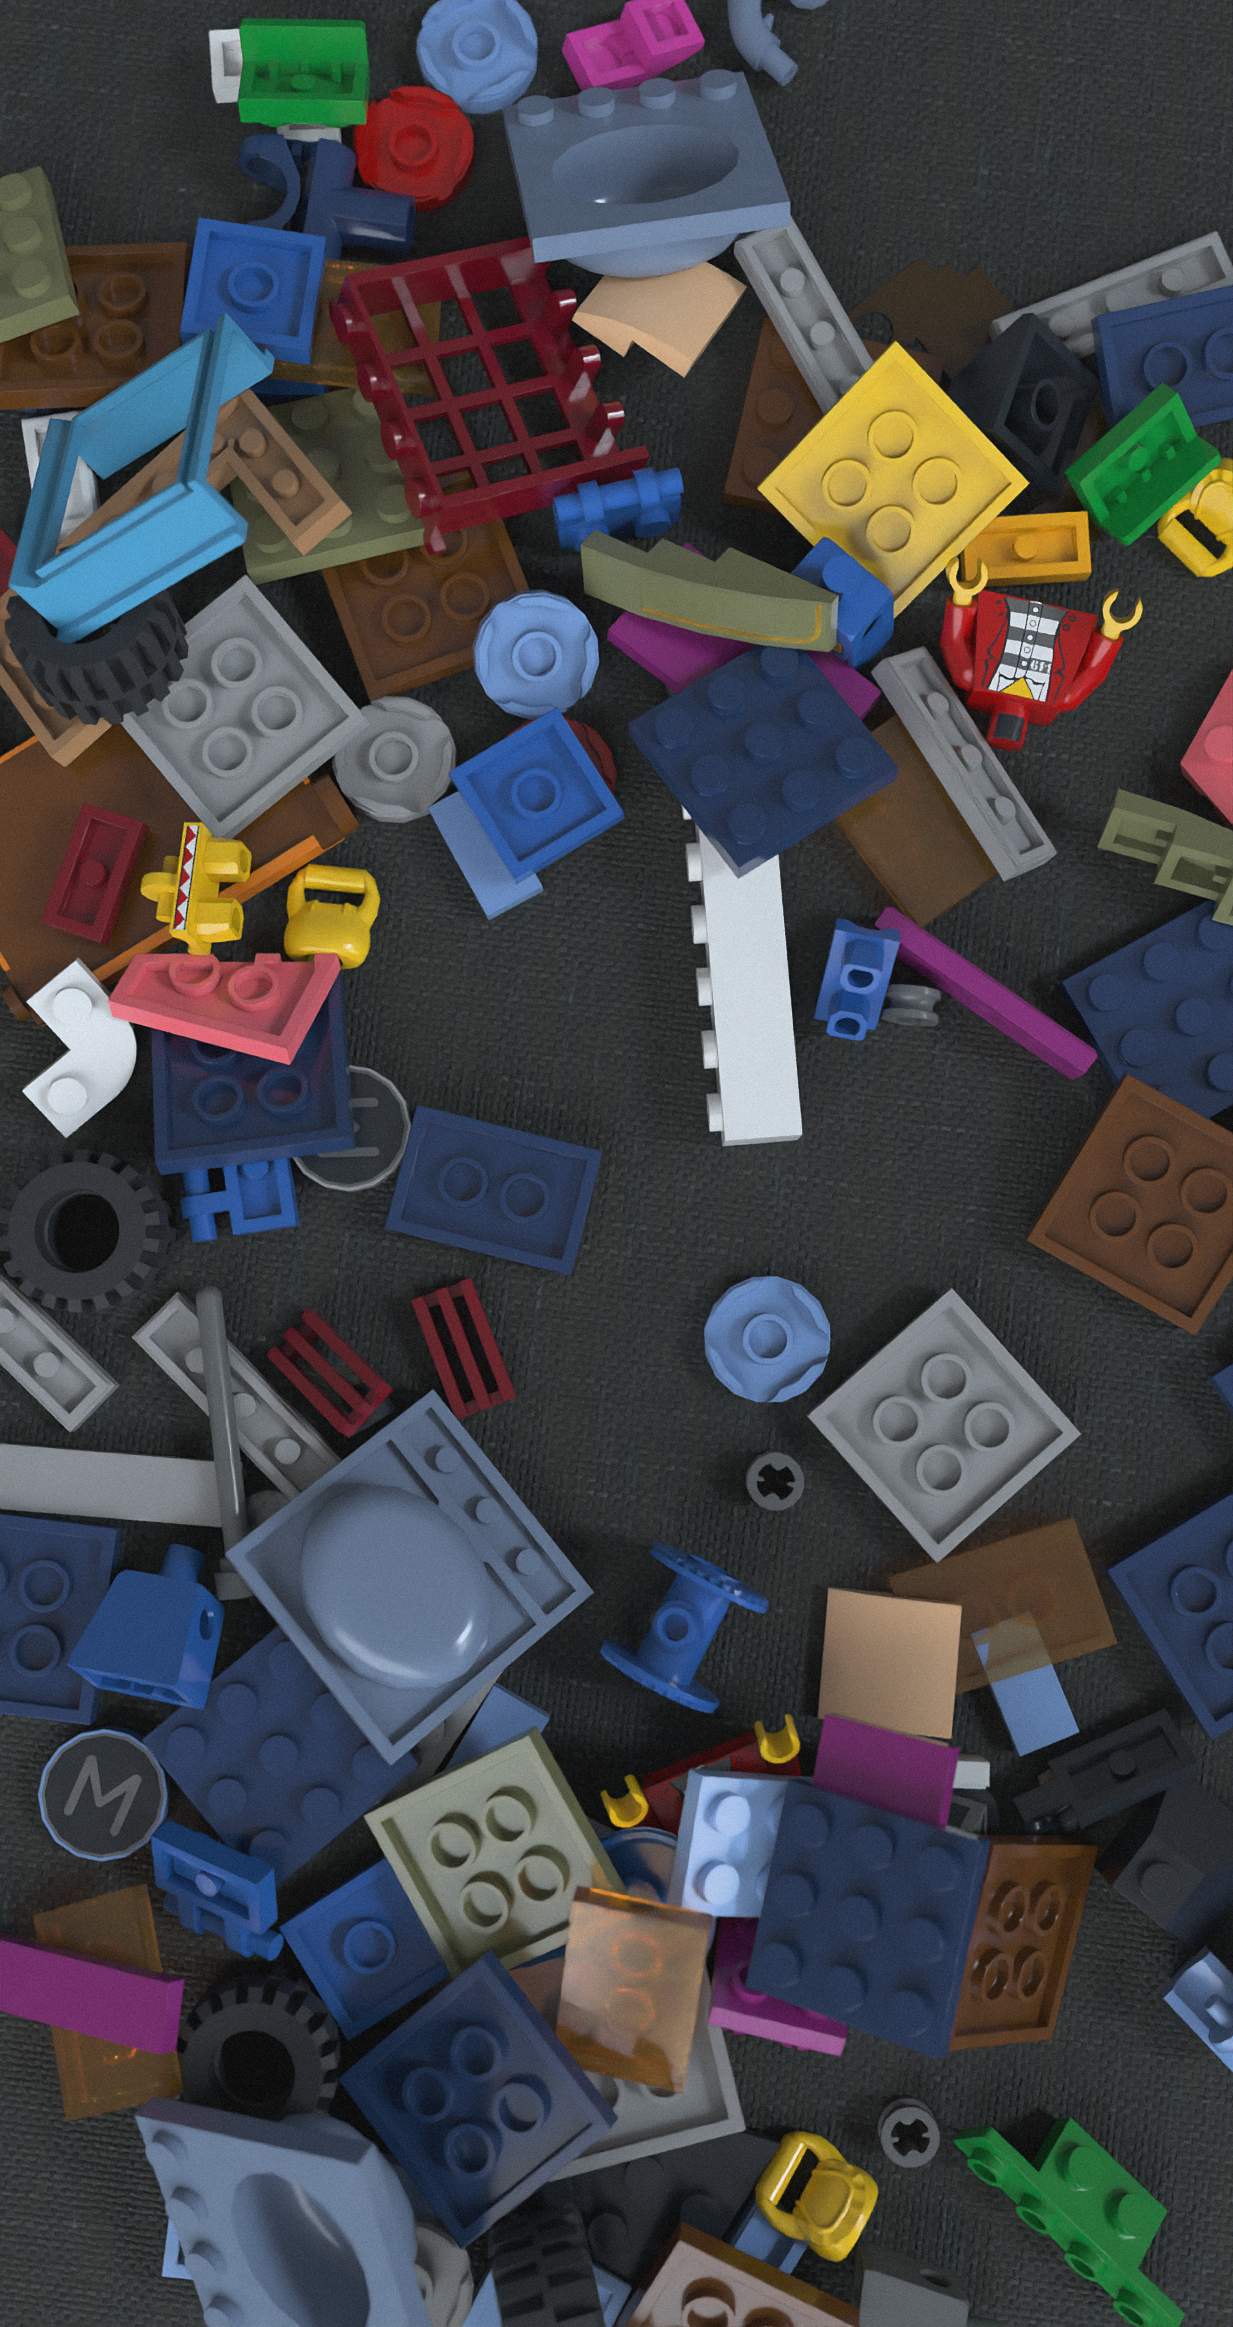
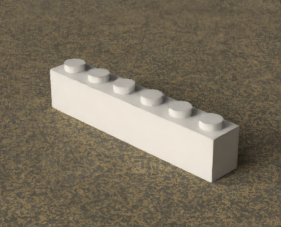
M682 806L683 820L692 819ZM695 823L697 843H686L688 881H700L702 905L691 906V922L694 944L705 943L707 967L696 968V982L699 1006L710 1005L712 1030L701 1031L704 1069L716 1068L718 1093L707 1094L709 1131H721L722 1146L798 1140L803 1134L778 855L774 856L738 879Z

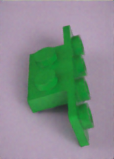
M1071 2117L1060 2118L1055 2121L1031 2164L990 2126L959 2130L953 2142L969 2157L967 2164L974 2174L986 2183L1000 2187L1017 2204L1016 2212L1027 2225L1040 2233L1049 2235L1066 2251L1065 2260L1073 2270L1090 2281L1098 2282L1115 2299L1113 2306L1125 2320L1136 2327L1180 2326L1185 2314L1138 2269L1167 2210Z

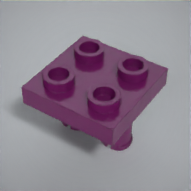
M720 1916L707 2024L722 2027V2031L726 2033L728 2029L734 2030V2035L746 2033L779 2041L788 2048L795 2045L797 2050L812 2049L840 2056L847 2039L846 2024L745 1986L760 1917Z

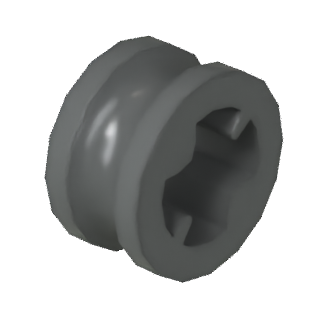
M888 985L885 996L889 998L890 1006L882 1010L881 1019L909 1026L938 1025L939 1015L934 1013L933 1006L941 1001V991L917 985Z
M767 1451L756 1456L749 1464L745 1474V1486L750 1497L760 1507L770 1511L784 1510L793 1506L801 1497L804 1489V1474L800 1465L789 1455L779 1451ZM767 1464H771L776 1470H781L787 1466L792 1474V1480L784 1481L787 1486H790V1490L782 1497H778L773 1491H768L762 1495L757 1488V1481H764L763 1476L758 1475V1473Z
M901 2095L890 2099L882 2107L877 2120V2131L885 2154L892 2162L902 2167L916 2168L930 2161L935 2156L939 2147L940 2132L932 2111L926 2103L914 2096ZM916 2118L921 2120L917 2123L922 2134L918 2141L907 2137L901 2144L897 2143L899 2138L894 2125L898 2121L909 2126Z

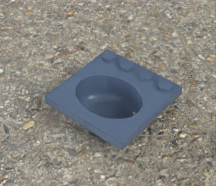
M716 69L702 74L700 78L680 81L654 78L644 81L639 87L611 90L605 87H591L583 90L576 96L555 99L545 96H529L520 100L517 104L502 106L505 134L535 263L566 259L572 264L600 275L622 278L659 277L691 269L718 256L733 243L740 233L790 226V199L743 72L733 73L729 70Z
M434 1389L224 1554L383 1760L390 1766L594 1593Z
M152 2096L135 2115L146 2145V2156L157 2176L166 2202L165 2209L167 2215L174 2224L185 2256V2266L193 2278L204 2309V2320L208 2327H432L413 2269L417 2254V2235L413 2210L395 2171L374 2143L367 2140L352 2126L321 2112L292 2114L284 2117L277 2123Z

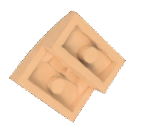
M708 262L701 263L688 270L659 277L622 278L604 275L575 312L572 321L623 357L632 345L636 343L678 374L685 377L736 307L747 286Z
M828 1587L817 1717L824 1719L827 1713H837L910 1734L951 1739L962 1605L959 1602L898 1597L887 1592Z

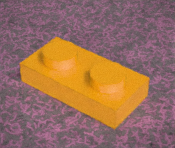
M1087 511L995 517L960 553L962 583L969 582L976 576L979 557L988 570V580L985 587L1087 581L1092 573Z

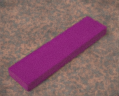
M886 907L871 930L887 928L901 930L900 943L896 954L898 959L1071 1081L1085 1074L1098 1056L1095 1049L893 907Z
M0 1932V2011L159 2055L176 2050L184 1986L183 1978Z

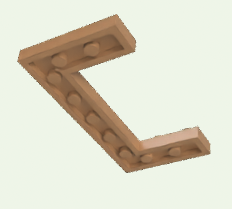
M250 388L219 407L206 481L217 492H220L238 475L293 545L303 555H306L349 517L352 511ZM185 431L58 544L55 555L60 553L59 549L75 544L175 482ZM10 588L0 597V685L51 758L66 767L105 733L112 724L110 725L105 717L100 718L97 725L83 724L78 715L69 720L59 715L54 706L49 707L41 698L9 646L11 641L5 633L4 621L11 618L6 610L9 597L19 595Z

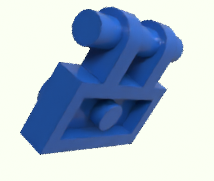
M650 466L633 470L632 478L600 486L597 485L596 480L576 484L577 491L553 497L554 528L560 551L574 548L576 551L581 552L580 544L594 530H598L613 538L633 533L637 537L647 538L664 533L671 527V524L680 522V494L684 492L678 467L654 472L653 467Z
M290 1158L225 1166L223 1170L226 1191L213 1193L210 1190L207 1169L182 1172L186 1197L180 1199L182 1218H189L192 1243L218 1239L214 1215L229 1211L233 1235L237 1236L300 1226Z
M167 1820L151 1835L156 1886L168 1891L164 1898L163 1908L178 1916L181 1926L199 1935L209 1931L226 1939L227 1948L245 1957H250L255 1953L272 1961L279 1955L284 1938L281 1934L268 1929L278 1919L273 1867L265 1864L257 1857L240 1853L212 1840L202 1832L192 1831L171 1820Z

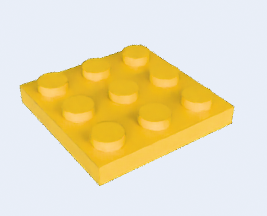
M894 340L761 481L757 489L813 546L823 536L830 538L883 583L894 596L895 619L946 568L949 560L958 556L1029 482L899 343Z

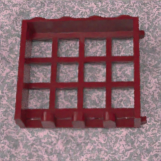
M529 236L347 274L344 278L339 299L330 300L329 315L337 337L343 345H349L357 364L356 376L361 395L366 402L373 403L380 419V435L383 448L390 460H397L404 477V492L408 508L414 518H421L424 525L423 541L426 551L430 556L445 552L446 547L441 538L442 534L553 506L554 496L577 491L576 484L596 480L597 485L600 486L632 478L633 470L642 469L650 458L645 445L619 452L615 438L624 424L625 415L623 407L618 400L598 403L591 384L601 365L599 350L595 344L575 348L568 332V328L577 311L575 294L571 288L551 292L545 277L550 261L534 262ZM507 286L522 324L485 332L470 294ZM455 298L470 335L431 344L416 306ZM401 310L416 348L385 354L369 316ZM530 339L545 376L507 385L492 347ZM477 351L492 389L453 397L438 359ZM423 363L438 401L407 408L392 370ZM552 391L567 429L530 438L514 400ZM499 404L515 442L476 451L460 413ZM445 417L461 455L430 463L414 424ZM574 444L581 462L543 471L536 453ZM519 457L522 458L528 475L494 484L489 483L483 466ZM468 471L475 488L444 496L437 478Z

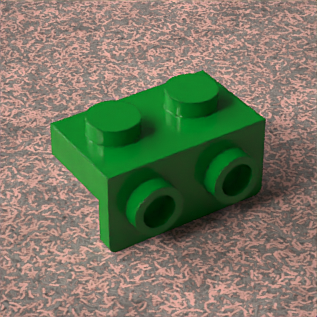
M243 18L240 21L239 36L243 65L237 99L241 122L262 123L269 127H282L289 123L324 124L331 128H344L351 124L366 125L370 70L366 25L363 21Z
M1162 382L1069 467L1065 474L1083 508L1087 511L1089 519L1122 545L1128 546L1222 462V458L1217 448L1197 435L1178 392Z

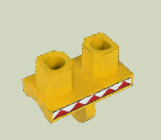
M184 822L180 857L165 856L162 872L149 873L143 876L140 891L146 898L158 902L156 919L162 922H170L169 933L173 937L188 943V952L191 955L210 956L212 942L241 939L244 921L242 906L235 898H218L220 882H246L250 875L251 852L242 841L214 837L204 823Z

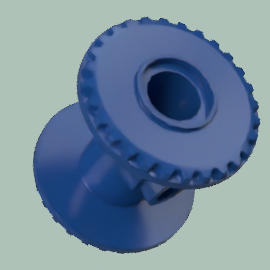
M656 1542L651 1547L649 1553L678 1573L661 1607L655 1613L648 1633L639 1650L618 1641L605 1639L600 1652L616 1668L655 1692L690 1708L713 1713L717 1709L720 1700L711 1691L692 1678L731 1601L759 1613L766 1612L769 1601L759 1592L720 1567L671 1545Z

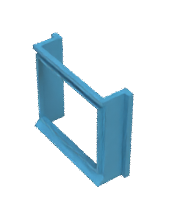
M226 312L218 317L214 332L211 328H208L74 416L72 421L50 418L8 585L58 629L57 640L73 644L246 541L248 523L206 481L219 407L272 374L275 357L267 348L260 351ZM186 428L175 482L55 555L78 456L104 480Z

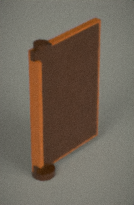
M121 723L112 724L105 733L66 767L51 758L36 735L0 757V964L12 983L2 989L1 993L10 1010L21 1022L33 1017L37 1025L41 1027L47 1025L27 1003V1000L77 957L107 988L122 978L135 954H162L182 941L169 933L170 922H162L156 919L158 902L142 895L140 891L141 882L146 874L162 872L165 856L180 857L184 822H203ZM328 773L323 774L312 782L306 777L232 838L233 840L242 841L251 852L250 875L246 882H220L218 898H235L242 904L346 839L345 836L361 827ZM83 802L143 821L150 827L108 947L50 928L41 923Z

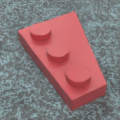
M256 953L254 962H219L213 954H210V956L135 954L109 997L108 1004L114 1018L290 1065L341 970L338 953H315L314 962H282L280 953Z

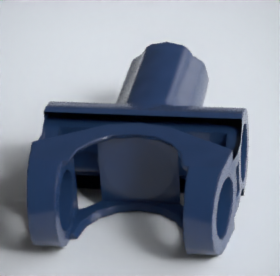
M261 134L245 138L240 144L238 166L241 171L253 179L269 183V188L281 191L286 196L283 205L274 215L263 220L249 221L248 225L281 230L288 221L291 232L326 237L327 258L324 276H330L332 283L337 280L342 246L403 255L409 254L415 230V198L413 195L352 187L356 156L347 146L333 140L319 138V141L311 143L296 139H285L283 134ZM305 160H309L303 194L300 187V176L296 167L304 168Z

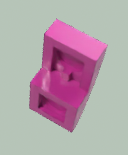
M633 0L625 3L619 20L568 33L561 51L581 91L591 87H605L611 90L631 88L681 63L701 50L705 40L685 0Z

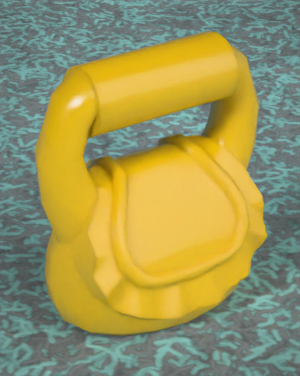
M1222 458V462L1159 519L1157 524L1158 539L1197 577H1213L1233 567V460L1230 458ZM1190 510L1194 514L1195 520L1199 519L1217 536V541H1222L1226 545L1223 554L1218 560L1175 519L1177 515Z
M308 864L299 870L288 888L286 907L289 922L284 934L285 953L293 961L314 962L315 953H338L341 970L356 968L364 962L370 949L371 936L369 930L377 917L380 904L376 881L366 869ZM306 888L365 894V897L359 907L350 905L348 902L343 905L323 903L317 899L306 902L304 890Z
M800 2130L783 2135L780 2147L767 2165L754 2189L757 2206L771 2227L787 2237L805 2241L819 2256L834 2262L843 2260L853 2248L866 2225L879 2193L874 2179L865 2170L848 2163L829 2141L821 2135ZM808 2148L817 2156L819 2163L816 2169L811 2170L812 2176L800 2199L795 2201L796 2207L793 2209V2213L781 2211L776 2206Z

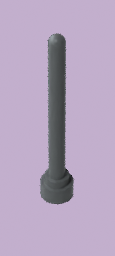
M204 1286L196 1294V1306L224 1549L226 1553L249 1535L222 1295L216 1287ZM226 1557L220 1558V1571L214 1572L217 1600L256 1596Z

